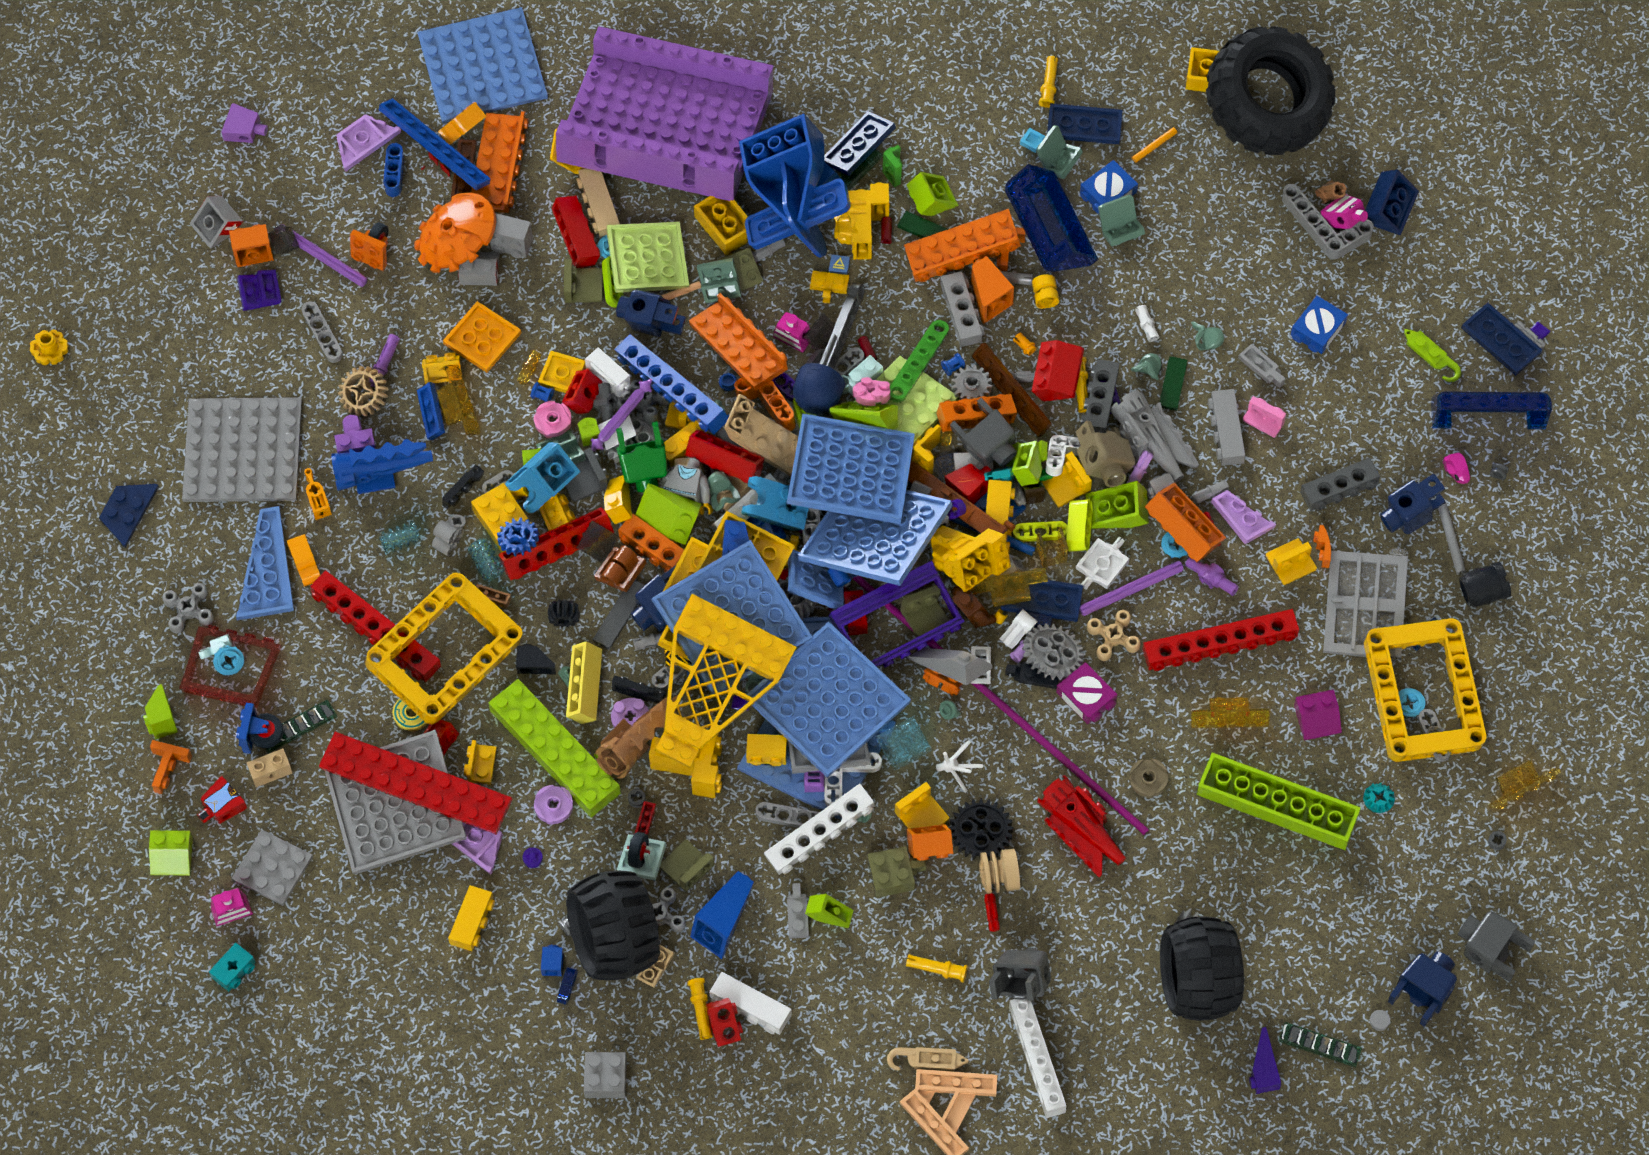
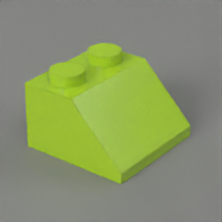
M920 172L906 185L909 195L914 200L917 206L916 209L921 215L933 216L959 206L944 176Z
M160 684L145 706L146 715L143 716L150 735H154L155 740L178 733L163 685Z
M150 830V875L190 876L193 837L190 831Z

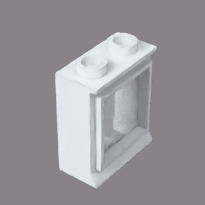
M599 347L585 358L586 369L601 379L603 383H610L611 393H614L618 400L630 397V375Z

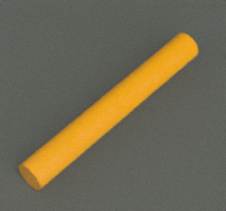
M1174 127L1131 157V159L1137 163L1177 134V130Z

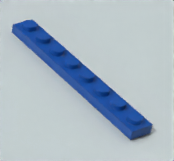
M392 98L379 104L380 112L475 190L490 184L491 178Z

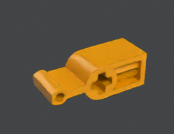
M473 102L442 127L438 133L451 145L483 120L486 115L477 103Z
M310 468L305 469L306 480L309 482L306 487V493L315 520L332 515L323 486L319 482H314L313 473Z
M305 534L287 540L289 550L304 587L313 584L320 576Z

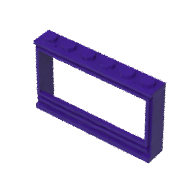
M932 561L910 571L901 586L887 583L830 612L828 615L833 626L852 643L844 626L932 581L935 582L954 619L872 660L871 662L877 668L881 666L887 668L894 664L893 660L899 657L902 660L910 656V651L916 648L920 651L928 646V642L932 640L937 642L943 639L945 633L951 631L953 634L962 629L961 625L965 622Z

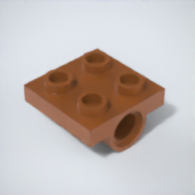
M622 545L620 548L614 546L594 577L599 582L627 592L647 562L644 558L637 556L627 546Z

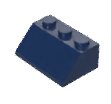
M1398 169L1381 172L1365 209L1368 213L1367 219L1373 223L1374 227L1401 235L1419 191Z

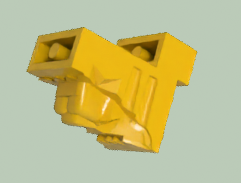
M877 182L870 184V190L858 189L848 191L851 203L850 209L846 213L834 217V238L838 239V242L841 244L852 245L853 260L872 259L871 221H881V218L889 217V183Z
M942 525L931 538L932 562L935 569L945 572L948 577L953 578V582L962 588L963 592H967L990 575L999 576L1011 567L1005 534L989 528L977 537H973Z
M719 734L697 753L690 768L655 751L660 738L654 737L652 739L649 751L650 769L692 776L693 795L716 799V794L721 793L722 774H719L717 762L718 756H721L722 737H719Z

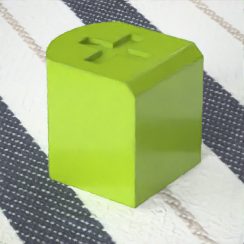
M588 417L582 419L578 423V429L584 447L592 445L591 439H598L600 431L595 418Z

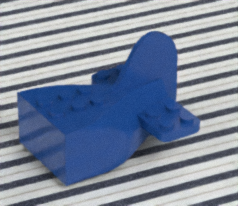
M803 113L739 141L747 181L752 189L769 206L747 217L745 228L748 243L753 249L763 248L796 234L817 257L821 258L826 256L827 248L817 224L846 213L850 209L851 203L847 185L842 179H835L817 186L824 169V137L819 129Z

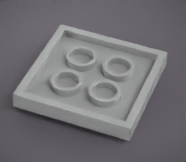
M261 830L231 879L284 906L312 860L313 854Z

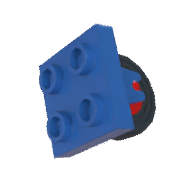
M246 703L245 709H242L240 713L241 727H238L236 731V738L239 739V746H241L243 753L251 754L253 743L261 748H271L277 745L283 736L281 721L275 715L269 713L257 715L254 703Z

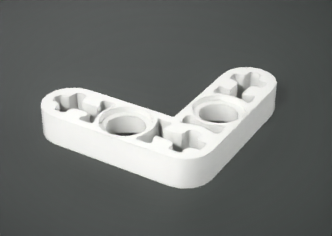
M1063 435L1051 437L1046 461L1047 474L1051 476L1062 474L1065 454L1072 451L1074 455L1078 456L1077 449L1079 447H1074V445L1080 446L1077 437Z
M869 752L870 762L871 759H875V766H871L870 763V765L837 769L829 776L838 777L839 782L837 784H830L828 782L829 777L825 776V804L829 806L833 803L830 799L831 790H835V797L837 799L842 797V772H877L882 766L880 755Z

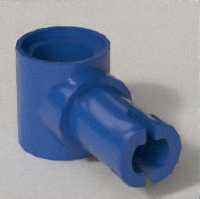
M828 569L827 571L837 588L844 586L854 577H857V575L834 569Z

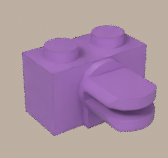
M346 416L342 422L344 434L334 435L337 453H350V448L355 452H362L368 445L376 449L372 428L362 430L358 416Z

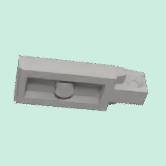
M1253 344L1249 345L1239 354L1238 359L1264 381H1267L1269 384L1273 382L1279 388L1285 384V378L1281 375L1279 366Z
M800 883L792 884L793 894L788 895L787 899L789 939L809 938L808 915L805 914L807 908L806 894H801Z

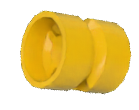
M1049 274L1035 277L1032 280V287L1035 293L1036 306L1040 309L1057 306L1060 300L1056 290L1055 277Z

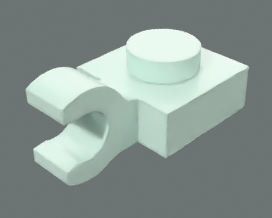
M229 634L210 640L211 646L201 649L198 653L200 658L204 659L214 655L220 648H224L227 645L233 647Z

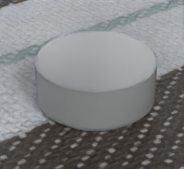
M1383 1010L1374 1011L1369 1020L1371 1027L1377 1031L1387 1029L1390 1024L1389 1014Z

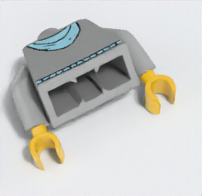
M690 458L687 466L677 464L673 470L668 472L666 477L662 478L660 488L703 503L699 510L701 515H704L705 507L708 509V515L713 513L712 506L708 504L710 502L708 480L702 470L698 469L699 460Z

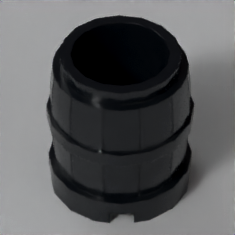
M1500 561L1491 563L1489 566L1475 568V570L1469 571L1459 578L1462 594L1469 607L1489 605L1497 600H1505L1511 597L1510 584L1505 577L1507 574Z

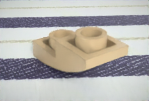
M660 945L658 961L645 971L639 973L636 979L655 988L675 952Z

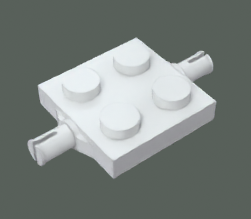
M1118 537L1113 545L1105 543L1098 538L1078 562L1076 569L1086 576V579L1080 584L1083 585L1085 590L1088 589L1092 582L1108 589L1128 564L1129 558L1119 550L1125 542L1121 537Z

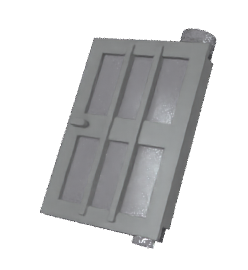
M1399 548L1391 549L1389 555L1331 551L1323 653L1366 657L1364 640L1371 629L1404 624L1408 551ZM1371 638L1373 643H1379L1377 639ZM1402 648L1389 649L1393 664L1397 663V659L1401 660Z

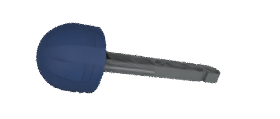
M852 283L820 364L808 363L799 369L793 386V396L797 405L807 413L816 415L828 413L831 407L837 405L842 396L845 381L834 369L863 299V284Z

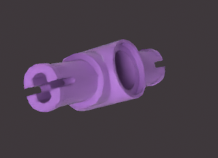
M1190 557L1187 559L1185 566L1198 573L1201 583L1205 582L1209 585L1210 589L1213 587L1221 588L1231 596L1235 595L1239 586L1226 578L1220 566L1215 563L1209 565L1207 563L1203 564L1200 561L1196 562Z

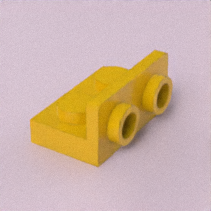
M557 493L539 508L549 531L576 519L575 514L568 507L569 501L564 494Z
M472 740L471 746L467 748L469 762L464 766V776H467V781L491 785L497 751L496 746L478 745L476 740Z

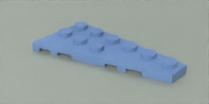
M279 506L260 509L255 539L252 544V552L244 579V588L240 597V606L236 615L237 620L294 611Z

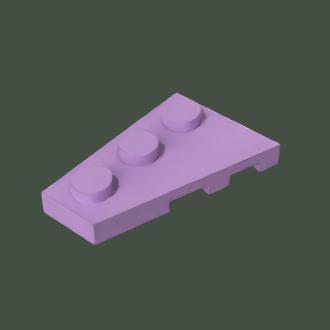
M1228 490L1211 500L1213 506L1244 544L1260 537L1276 526L1274 522L1264 519L1257 510L1255 512L1251 510L1244 501Z

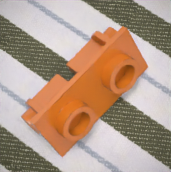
M929 668L924 670L923 679L926 683L938 688L941 682L943 683L942 691L952 696L959 694V687L962 683Z

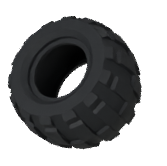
M1207 916L1189 917L1175 922L1174 925L1167 926L1162 934L1160 943V970L1164 996L1170 1011L1177 1017L1182 1016L1185 1019L1196 1021L1214 1020L1226 1016L1230 1012L1237 1011L1242 1002L1244 992V968L1240 942L1234 927L1228 921H1221L1219 918Z

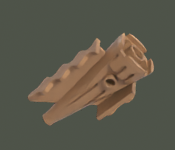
M678 695L673 697L671 700L675 702ZM667 697L639 717L632 725L623 718L600 742L601 746L596 750L595 755H598L597 763L605 773L610 776L612 774L618 775L617 778L619 779L626 777L635 762L650 748L647 742L655 737L654 733L658 728L664 727Z

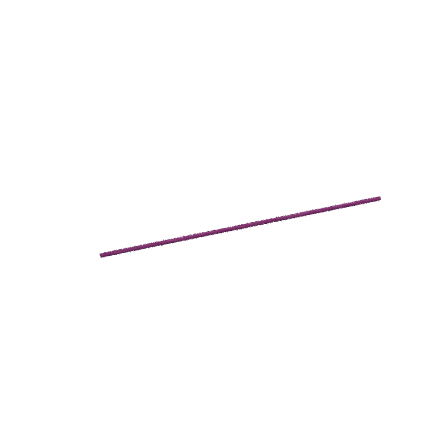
M857 575V577H854L853 580L868 593L875 590L861 576ZM892 603L884 606L914 633L897 607ZM934 640L927 643L932 649H943ZM972 684L1143 835L1149 831L1144 824L984 684Z

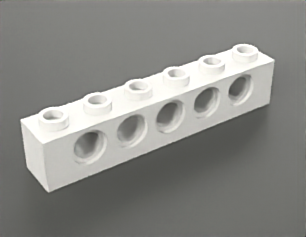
M858 784L765 851V857L778 875L781 873L787 874L798 861L802 863L809 858V854L812 851L822 849L827 840L837 838L845 827L850 828L857 823L859 817L869 815L874 810V801L862 785ZM850 804L858 806V809L854 812L847 810ZM836 815L842 817L839 823H833L831 820ZM818 827H824L826 829V832L823 835H817L815 833ZM802 839H809L810 843L808 846L802 847L799 845ZM792 850L794 854L791 858H785L783 856L784 852Z
M1027 998L1010 1000L1009 1009L1045 1116L1050 1118L1066 1113V1103L1032 1002L1028 1001Z

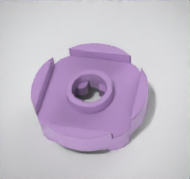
M626 698L614 704L611 712L612 725L615 727L623 718L632 725L649 709L641 699ZM628 713L636 715V717H633V721H629L625 716H628Z
M554 785L545 786L535 796V813L540 820L547 824L561 823L573 811L572 796L562 786L561 788L558 786L554 787ZM550 801L558 802L557 807L550 808Z

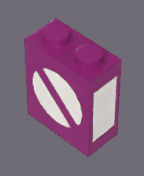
M1086 662L1057 685L1056 693L1087 725L1092 721L1094 723L1102 717L1101 713L1106 709L1110 711L1117 704V693Z

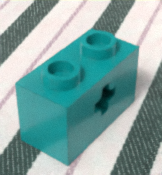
M235 943L212 967L209 974L214 981L229 992L232 988L236 989L240 985L241 978L245 974L248 975L254 970L256 962L250 953Z

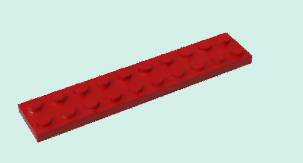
M334 732L319 764V768L495 835H497L513 800L510 796L338 732Z

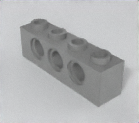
M962 271L940 276V285L960 347L981 343L982 336L985 335L982 324L979 325V313L973 307L974 297L968 291L969 282L967 277L964 278Z

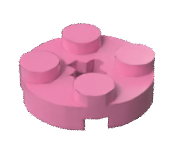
M864 377L861 379V382L853 387V398L855 397L856 402L861 405L876 406L877 402H881L882 405L890 400L891 390L890 384L887 381L872 380L869 377Z
M547 401L536 409L534 416L535 427L546 438L560 436L571 428V412L565 404ZM553 416V418L557 417V419L554 422H550L549 417Z

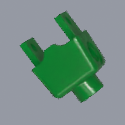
M657 421L652 422L654 441L625 446L622 428L616 429L619 447L616 449L624 480L626 483H635L637 492H644L648 483L659 487L658 478L666 477L668 474L665 444L660 437Z

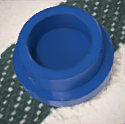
M731 373L723 374L719 379L720 388L724 391L734 390V385L737 381L736 376Z

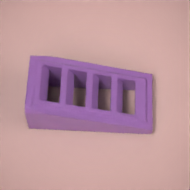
M820 770L804 773L805 792H824V774ZM812 773H820L819 776H809ZM809 780H820V782H809Z

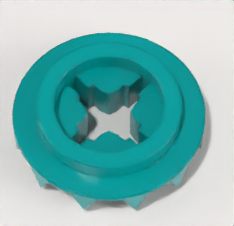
M1373 783L1364 792V804L1375 813L1387 812L1394 805V791L1390 789L1389 785ZM1384 792L1383 800L1380 799L1375 803V794L1380 795Z

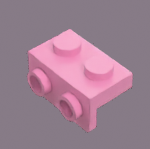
M1253 396L1249 401L1248 411L1243 417V422L1275 438L1284 425L1286 413L1279 407H1273L1265 400Z

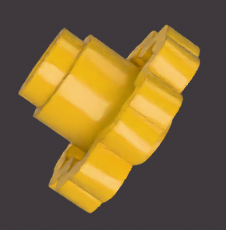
M55 329L50 332L42 330L35 335V340L30 342V352L35 357L37 363L45 366L50 362L52 365H56L58 362L63 361V355L68 353L69 345L61 332Z

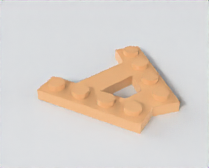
M917 1069L915 1089L900 1101V1105L946 1155H964L969 1150V1147L956 1133L976 1095L996 1097L997 1075ZM935 1092L954 1094L943 1117L930 1105Z

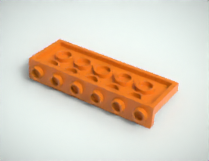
M521 111L520 116L486 113L476 167L491 178L489 185L481 189L475 190L472 187L471 193H476L486 198L493 206L495 212L509 213L510 207L514 205L512 192H516L517 189L515 176H519L520 173L518 160H522L523 150L521 145H525L526 134L523 133L524 129H528L529 119L526 118L523 111Z
M1006 209L904 244L915 281L925 282L931 277L945 275L948 271L960 270L964 266L973 264L976 260L983 259L986 256L994 258L1001 253L1015 251L1018 247H1021L1010 211Z
M721 293L717 295L718 302L689 320V325L754 391L788 370L786 355L782 351L779 352L775 344L771 340L768 341L764 333L760 329L757 330L753 322L749 318L746 319L739 308H735L732 301Z

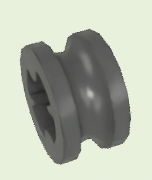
M1494 463L1490 476L1505 480L1509 469L1504 464Z
M641 789L631 790L628 794L629 804L634 808L642 807L644 801H646L645 793ZM639 794L640 798L642 799H638L637 802H634V798L632 797H636V795Z
M1501 831L1492 832L1488 839V844L1493 850L1503 849L1507 842L1506 835ZM1494 837L1502 839L1499 845H1497V842L1496 844L1493 842Z

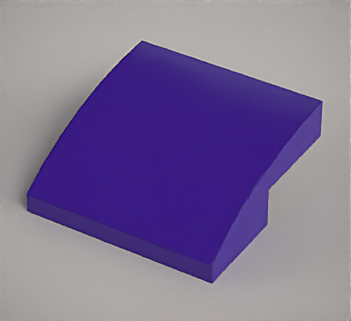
M259 270L256 275H238L237 282L243 311L277 305L282 302L276 270Z

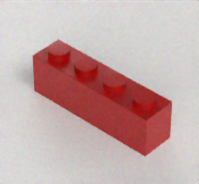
M576 195L556 198L551 209L573 265L576 268L596 265L600 257V250L596 247L594 235L589 229L588 219L583 214L582 204L578 201Z
M699 429L689 436L685 456L695 458L701 463L708 465V467L718 469L728 476L741 479L744 483H748L749 477H760L765 460L762 456Z

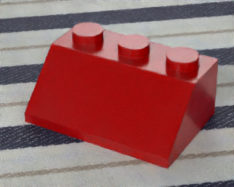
M1059 340L1041 342L1031 391L1044 402L1075 398L1084 348Z

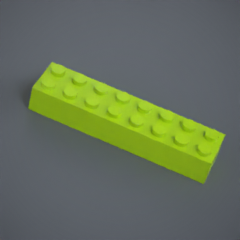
M519 679L488 702L490 712L556 782L570 792L573 800L591 818L621 794L620 785L600 768L597 761Z
M1213 752L1197 790L1198 796L1346 850L1361 807Z

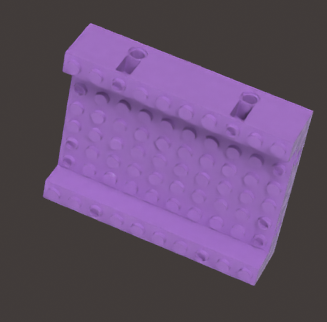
M598 26L593 39V57L567 121H560L556 131L557 162L733 201L744 174L739 141L759 133L773 93V65Z

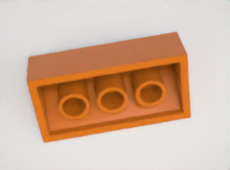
M1175 483L1159 491L1145 506L1150 516L1155 518L1162 528L1169 532L1175 542L1185 549L1188 556L1196 562L1205 558L1226 539L1223 533Z

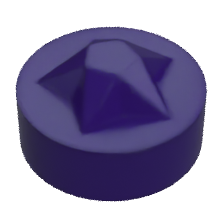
M532 847L524 851L523 862L527 867L536 868L541 865L543 856L539 849Z

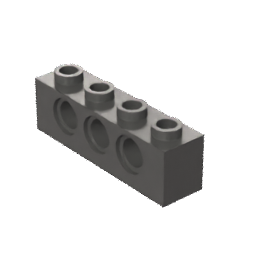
M1097 359L1096 366L1092 365L1091 376L1093 377V382L1089 381L1087 393H1090V396L1085 398L1084 409L1087 410L1086 415L1082 414L1081 426L1088 420L1091 421L1095 432L1106 433L1120 363ZM1097 412L1100 415H1093L1092 413Z
M1367 458L1303 484L1300 493L1310 511L1315 509L1320 511L1327 504L1332 502L1337 504L1347 496H1357L1364 489H1374L1379 483L1380 475L1371 458ZM1354 478H1360L1362 481H1356ZM1337 485H1343L1344 488H1339ZM1320 492H1326L1327 495H1322Z

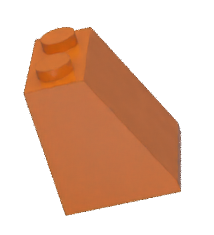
M987 256L976 260L972 265L971 284L980 319L984 324L1013 305L1014 287Z

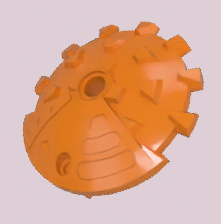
M460 193L452 196L450 202L443 206L438 204L433 208L434 213L427 222L422 221L419 226V230L422 231L420 239L415 241L414 248L416 251L420 250L421 252L418 261L423 266L427 263L432 265L430 271L434 273H440L441 268H449V272L459 270L460 264L467 260L472 263L479 257L476 253L483 245L488 246L496 227V214L493 206L486 198L476 193Z

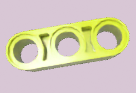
M1090 499L1070 501L1066 537L1069 552L1086 551L1090 548L1093 506Z

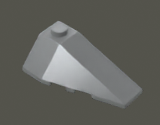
M924 648L909 656V660L964 685H968L993 668L992 664L961 650Z

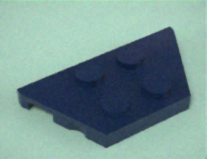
M158 484L116 486L99 519L123 547L126 548L159 488Z

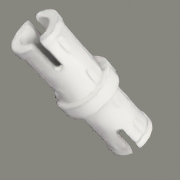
M1138 306L1135 312L1139 317L1140 327L1144 330L1148 342L1158 340L1159 335L1154 326L1155 322L1149 315L1147 306Z

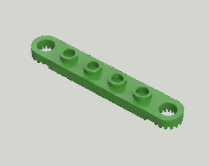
M935 320L931 323L890 385V401L901 403V401L906 399L947 336L949 326L946 322ZM940 326L944 331L938 332L935 330V327ZM898 390L902 395H894L893 391Z

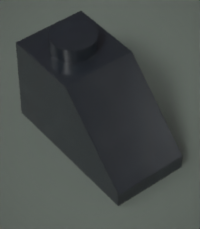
M532 644L517 646V674L556 675L555 663L537 646Z

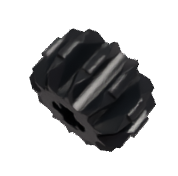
M566 599L553 601L547 611L549 623L554 624V626H561V628L576 625L580 618L578 604Z

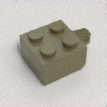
M906 846L867 854L868 867L876 898L915 890L914 876H917L918 872L926 871L925 861L909 858Z

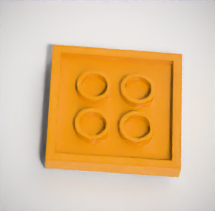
M477 301L444 338L443 344L488 373L522 332L521 329Z

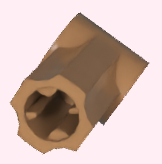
M1330 180L1315 190V194L1325 204L1330 200L1344 197L1347 188L1344 183Z

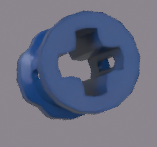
M956 353L953 358L941 361V366L947 376H951L952 372L959 368L964 369L965 362L961 355Z
M536 382L531 390L530 397L533 399L536 397L545 402L551 401L555 390L554 388L548 389L543 387L540 383Z

